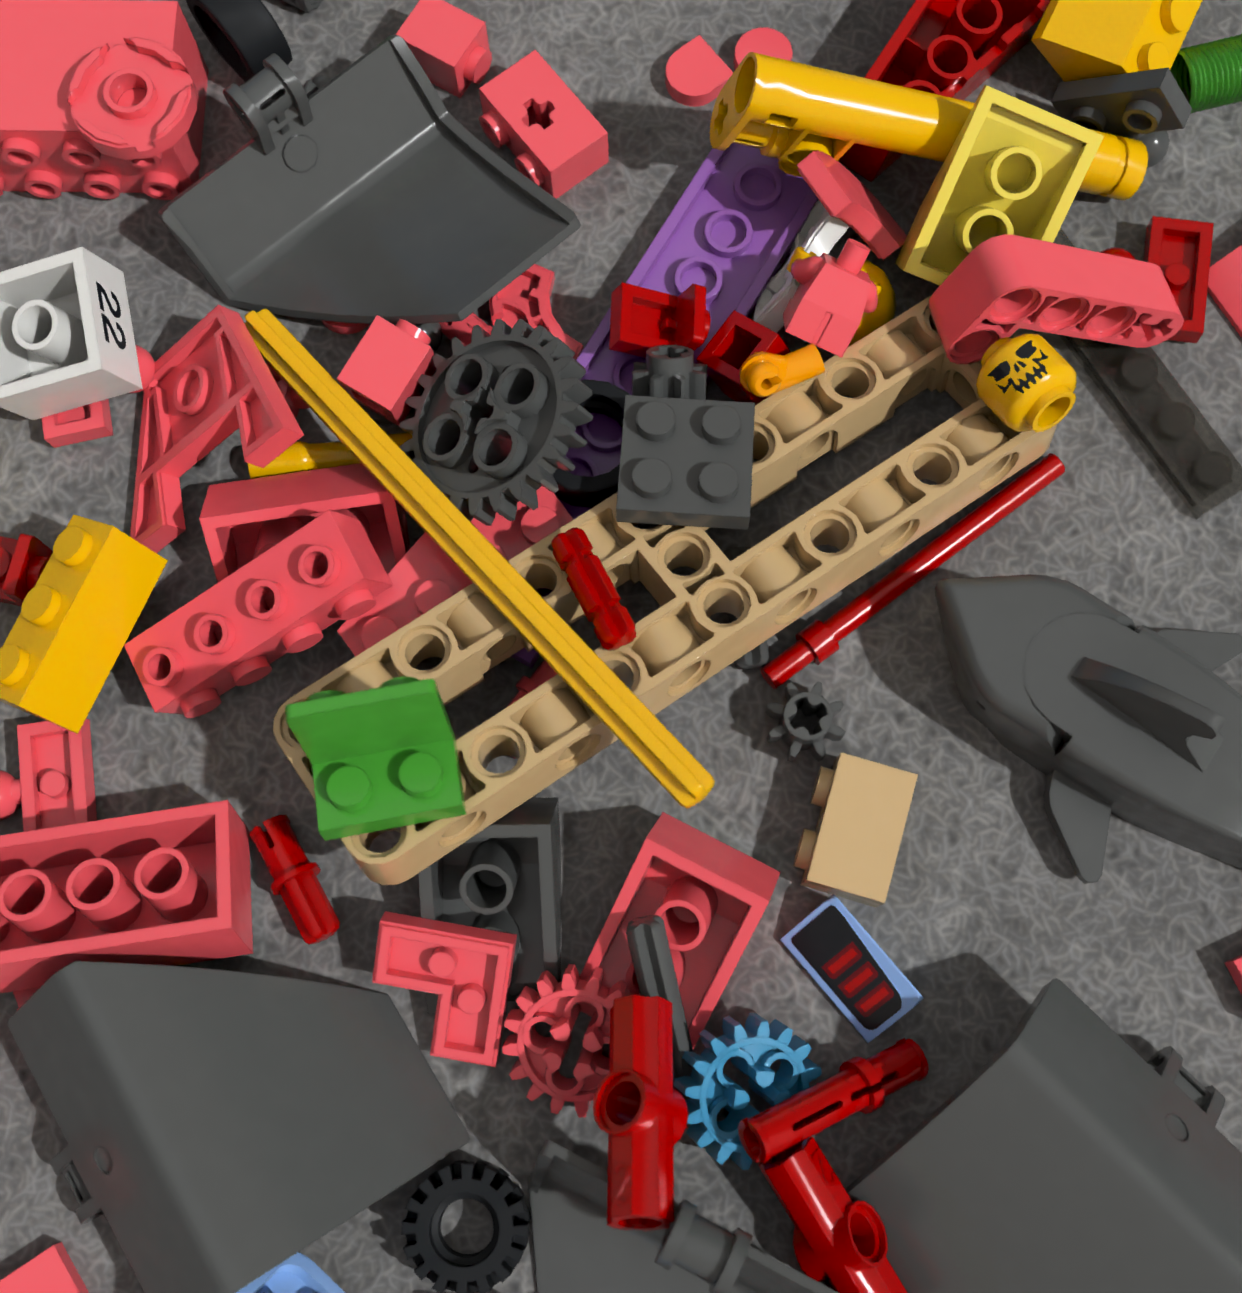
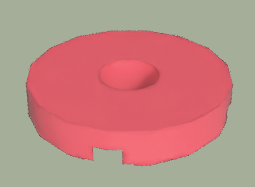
M143 37L123 38L126 44L116 45L112 48L109 47L108 43H105L93 49L75 67L67 86V102L71 107V117L85 141L102 154L123 160L151 158L172 148L189 131L197 111L196 86L181 57L162 42ZM134 88L147 90L146 96L137 105L131 107L118 105V101L124 92Z

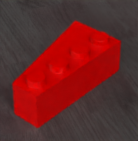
M916 0L864 78L965 100L1032 39L1051 0ZM854 143L838 161L872 182L902 156L903 153Z

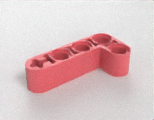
M1006 234L992 237L974 248L934 291L928 304L947 358L955 364H970L980 361L986 350L993 343L1002 338L1011 337L1019 328L1135 348H1147L1167 341L1182 328L1184 323L1183 316L1160 266L1130 258Z

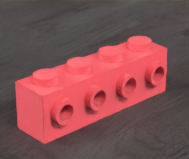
M328 510L124 644V647L154 712L184 714L186 718H195L218 707L222 702L219 696L233 687L249 685L267 676L272 671L270 664L286 653H298L316 645L324 636L322 630L338 620H350L369 611L376 604L374 597L393 585L360 520Z

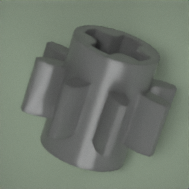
M680 345L654 346L646 350V363H634L632 395L706 400L707 364H694V351L691 348Z
M790 682L784 690L787 700L786 706L779 703L768 704L765 713L769 717L779 720V724L769 732L766 739L768 743L777 742L782 739L790 746L787 753L788 761L790 762L797 757L800 750L809 749L813 757L819 762L826 755V749L822 742L823 738L825 737L831 741H840L845 734L841 727L832 724L833 717L841 711L844 704L842 701H835L829 704L821 696V682H817L811 692L799 693L797 687ZM797 709H801L806 717L816 714L819 718L813 730V735H810L805 727H798L796 729L792 727L791 723L797 713Z

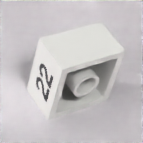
M79 247L0 272L1 408L30 420H36L143 389L123 271L84 247Z

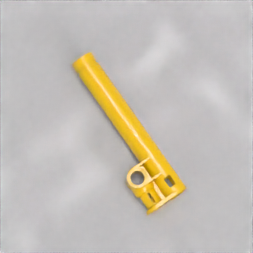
M749 52L723 86L716 99L710 122V143L712 148L722 151L729 148L732 143L759 148L761 155L777 158L779 168L783 172L798 177L802 176L797 171V164L813 151L824 152L838 161L854 143L944 162L975 103ZM1092 130L1104 135V138L1078 191L1122 201L1131 198L1138 191L1144 180L1148 164L1147 147L1139 140Z

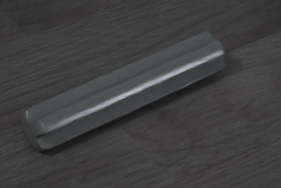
M658 915L638 917L629 921L626 935L640 996H660L672 1003L673 1089L680 1092L674 1086V1081L682 1076H691L693 1068L686 1063L682 1056L685 1051L693 1052L665 925L663 919ZM680 1092L685 1100L689 1099V1097Z

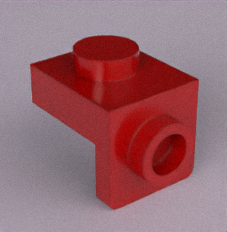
M622 282L612 291L609 350L646 358L647 349L659 345H680L695 351L705 342L710 329L711 317L709 311L706 310V287L692 284L679 296H674Z

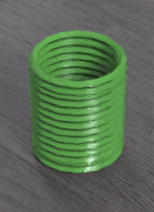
M1241 34L1179 50L1170 71L1183 94V87L1186 89L1189 96V104L1192 108L1191 113L1242 101Z

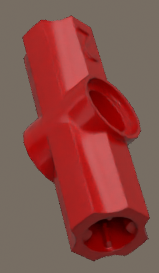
M632 994L614 999V1006L610 1008L609 1074L601 1081L595 1093L593 1113L599 1128L608 1134L607 1225L620 1230L654 1231L669 1228V1223L674 1222L673 1146L681 1139L686 1129L688 1109L681 1093L673 1089L672 1003L660 996L648 997Z
M813 1136L772 1156L769 1161L758 1164L795 1225L793 1231L795 1256L801 1269L808 1277L818 1282L828 1280L833 1290L838 1293H908L886 1258L888 1241L885 1226L879 1214L872 1205L865 1201L852 1202Z

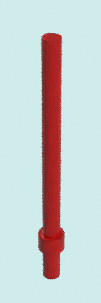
M1049 453L824 622L816 619L795 635L796 643L760 669L763 678L773 689H776L811 662L817 665L822 663L839 650V641L1064 474L1065 467L1062 461L1056 455Z

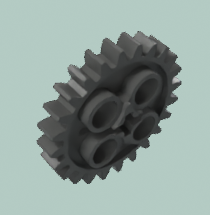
M496 319L491 335L479 325L473 326L471 343L468 345L455 336L452 339L453 355L448 360L441 355L434 354L432 358L437 372L433 377L421 374L418 382L425 388L422 396L408 397L405 401L406 404L416 410L415 417L400 422L399 428L413 436V438L404 442L399 447L470 522L475 518L486 526L492 525L496 512L509 521L515 520L517 502L519 501L533 510L538 508L536 490L541 486L556 493L559 489L553 474L557 468L565 471H573L575 469L573 462L566 456L569 448L586 447L587 441L575 432L576 426L586 424L593 419V415L579 405L593 394L592 390L580 381L587 371L573 358L575 353L558 337L552 335L541 325L534 329L523 319H518L513 328H511L503 320Z

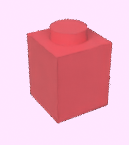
M419 0L395 34L405 40L431 83L458 98L462 97L471 82L479 84L485 78L490 68L492 53L489 49L486 22L444 0Z
M377 315L336 379L354 400L399 426L400 422L405 420L412 407L405 403L407 398L420 396L424 390V387L418 382L421 374L433 376L437 369L432 358L434 352L431 346H429L431 338L424 331L406 320L399 319L397 324L394 325Z

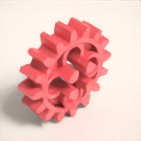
M568 964L561 982H558L548 970L541 973L537 981L538 992L525 986L516 999L520 1009H511L505 1019L504 1027L514 1032V1034L507 1036L502 1046V1054L519 1056L509 1075L512 1080L528 1077L532 1081L526 1097L531 1102L539 1098L543 1093L552 1097L550 1103L551 1113L558 1114L563 1108L564 1102L567 1101L574 1102L579 1118L586 1117L590 1103L594 1100L601 1081L609 1074V1058L602 1055V1047L604 1044H610V1008L614 1006V999L623 997L627 983L620 980L610 989L603 986L602 968L596 967L591 973L589 980L580 979L575 964ZM578 1002H589L593 1004L597 1011L593 1013L583 1038V1048L573 1071L575 1078H565L558 1070L570 1046L571 1032L581 1010ZM545 1022L551 1025L550 1033L552 1036L543 1037L536 1031L534 1024Z

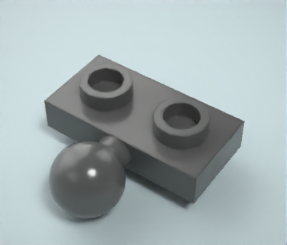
M1168 67L1059 82L1051 100L1059 115L1066 120L1087 129L1116 136L1122 135V137L1142 141L1147 147V168L1158 164L1166 155L1169 148L1167 130L1184 129L1192 110Z

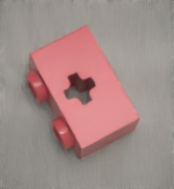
M536 49L479 88L483 111L479 121L486 136L497 148L506 144L516 156L514 162L517 170L556 199L609 162L608 132Z

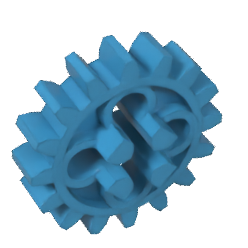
M749 1013L745 1022V1028L732 1017H724L722 1024L723 1035L718 1038L707 1030H702L699 1035L705 1046L703 1052L699 1055L694 1052L685 1051L682 1056L686 1063L693 1068L691 1076H682L674 1081V1086L685 1096L689 1097L685 1101L688 1109L687 1124L691 1125L686 1134L700 1148L706 1146L705 1151L716 1162L723 1164L730 1157L742 1170H749L753 1160L748 1156L740 1141L738 1124L740 1120L746 1117L750 1118L760 1112L749 1104L750 1098L748 1093L723 1073L726 1061L731 1058V1063L749 1077L748 1083L750 1088L771 1106L810 1088L809 1082L822 1074L821 1067L806 1058L812 1049L809 1043L797 1035L792 1036L793 1030L777 1019L768 1024L767 1020L756 1013ZM780 1059L779 1070L775 1073L769 1067L774 1061ZM724 1107L729 1114L724 1120L717 1122V1114Z

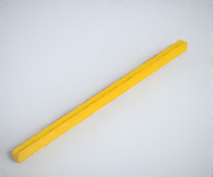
M262 309L257 313L254 310L248 312L244 316L246 319L245 325L262 357L678 804L682 807L690 808L700 803L715 784L713 776L271 311Z

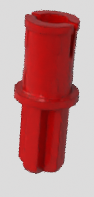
M274 816L262 822L267 831L263 832L260 826H256L250 831L249 836L255 843L274 881L270 885L272 894L282 896L303 940L309 945L319 943L335 934L340 928V921L317 878L321 870L316 862H309L290 825L291 821L288 816Z

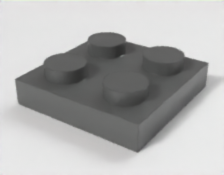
M625 395L616 522L748 530L751 514L755 403Z

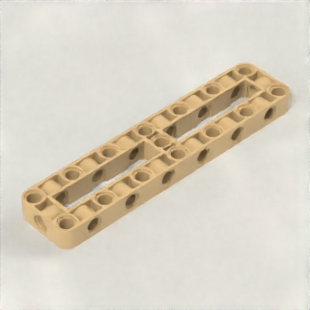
M931 296L849 346L842 358L835 355L825 361L824 373L777 392L755 405L753 458L758 461L752 464L751 508L796 480L799 470L830 450L838 453L892 418L895 408L927 388L931 392L935 389L940 393L945 390L963 410L732 561L726 557L705 532L710 527L658 524L651 529H640L634 527L639 523L616 522L617 493L508 560L535 590L538 588L553 590L543 598L568 625L585 616V613L566 579L568 577L567 573L561 570L553 555L551 544L557 534L565 533L571 528L577 527L582 529L593 546L591 550L593 555L599 557L615 588H618L630 579L634 584L639 580L661 607L635 623L636 638L630 644L621 646L614 651H608L601 645L594 652L625 685L631 688L630 690L654 715L1041 457L1049 449L1057 424L1043 432H1035L1034 430L1015 432L1011 430L977 394L976 380L982 368L981 360L970 364L950 362L928 307ZM928 479L936 482L938 485H929L920 480ZM819 545H831L840 551L826 553L818 550L816 547ZM684 566L697 570L696 573L686 576H680L671 571ZM472 583L290 697L279 707L274 717L273 733L278 745L315 800L312 764L286 722V705L304 702L310 695L321 691L337 690L348 694L379 688L382 683L393 678L414 677L420 680H435L445 706L485 680L483 674L524 647L528 652L534 648ZM726 612L738 619L731 623L720 624L712 621L709 617L716 613ZM429 657L443 659L441 663L430 670L416 669L421 661ZM557 674L456 740L466 815L340 839L362 873L371 881L381 885L400 884L435 863L617 741L618 738ZM510 755L518 759L517 764L507 772L492 773L486 770L488 764L499 756ZM386 831L401 833L397 844L392 849L379 853L370 851L373 840L379 834Z

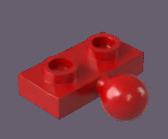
M1152 216L1146 228L1143 261L1160 266L1184 319L1182 328L1168 340L1197 343L1204 333L1214 223ZM1113 247L1100 252L1136 260L1129 251L1123 248Z

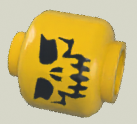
M1022 334L1014 338L1005 337L993 343L984 353L981 359L982 368L976 380L977 394L1011 430L1015 432L1031 430L1043 432L1058 424L1072 409L1076 400V395L1073 393L1076 388V371L1041 335Z

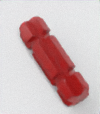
M576 527L569 529L565 533L557 534L551 544L553 555L561 570L567 573L568 577L566 579L588 621L593 622L595 626L593 630L602 647L608 651H614L621 646L630 644L636 638V625L627 608L621 606L619 602L621 597L599 557L593 555L591 551L593 546L586 533Z

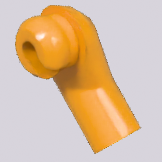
M812 343L785 355L763 351L755 352L743 362L739 374L740 382L746 390L758 397H768L824 373L825 368L817 347Z

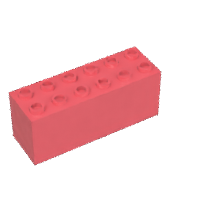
M0 0V196H2L3 191H26L40 198L54 199L61 196L62 192H86L99 199H115L119 197L120 193H145L155 199L172 200L199 180L209 70L178 1ZM143 37L162 42L181 57L196 86L197 111L189 131L172 148L151 158L123 160L104 155L85 141L71 117V107L67 102V86L75 67L93 49L105 43H108L110 48L126 44L123 38ZM134 88L124 92L118 101V105L122 107L137 105L144 99L147 90Z

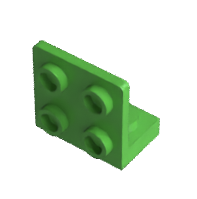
M398 677L385 681L379 688L348 694L337 690L321 691L310 695L304 702L285 706L286 722L312 764L318 831L324 841L466 815L456 738L435 680Z

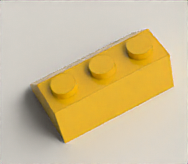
M1051 0L1031 41L1064 82L1167 67L1171 69L1202 0Z
M73 514L66 529L55 540L50 559L34 588L25 596L21 606V613L3 646L0 648V701L78 734L168 560L112 525Z

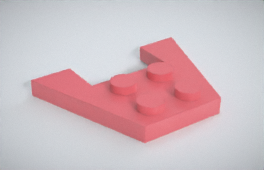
M219 304L154 362V380L144 390L130 537L155 553H158L186 530L179 477L203 457L207 456L209 452L238 428L244 462L264 468L304 436L240 314Z

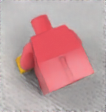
M850 238L847 239L838 259L824 252L820 257L811 251L808 254L804 251L805 248L799 246L796 247L786 267L791 272L793 278L800 284L783 313L785 332L808 343H813L817 347L841 358L860 325L863 312L870 313L877 308L878 296L882 290V286L879 283L871 281L868 273L861 270L871 249Z

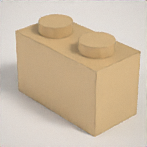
M842 752L833 762L832 769L821 766L810 804L821 807L815 831L803 829L793 864L794 867L804 869L800 885L875 908L885 904L918 774Z

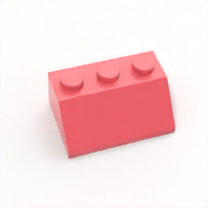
M362 463L209 485L199 520L218 583L328 510L360 520L388 574L410 549L406 510Z

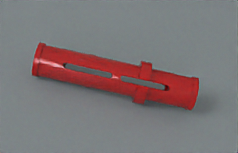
M902 1038L896 1044L867 1059L857 1056L843 1062L839 1068V1073L804 1091L794 1094L792 1097L750 1118L746 1117L740 1120L738 1133L743 1148L754 1162L763 1164L769 1161L772 1156L812 1135L822 1132L829 1126L858 1111L864 1114L874 1112L883 1106L885 1097L915 1081H921L926 1078L929 1069L926 1056L915 1041L910 1038L906 1040Z

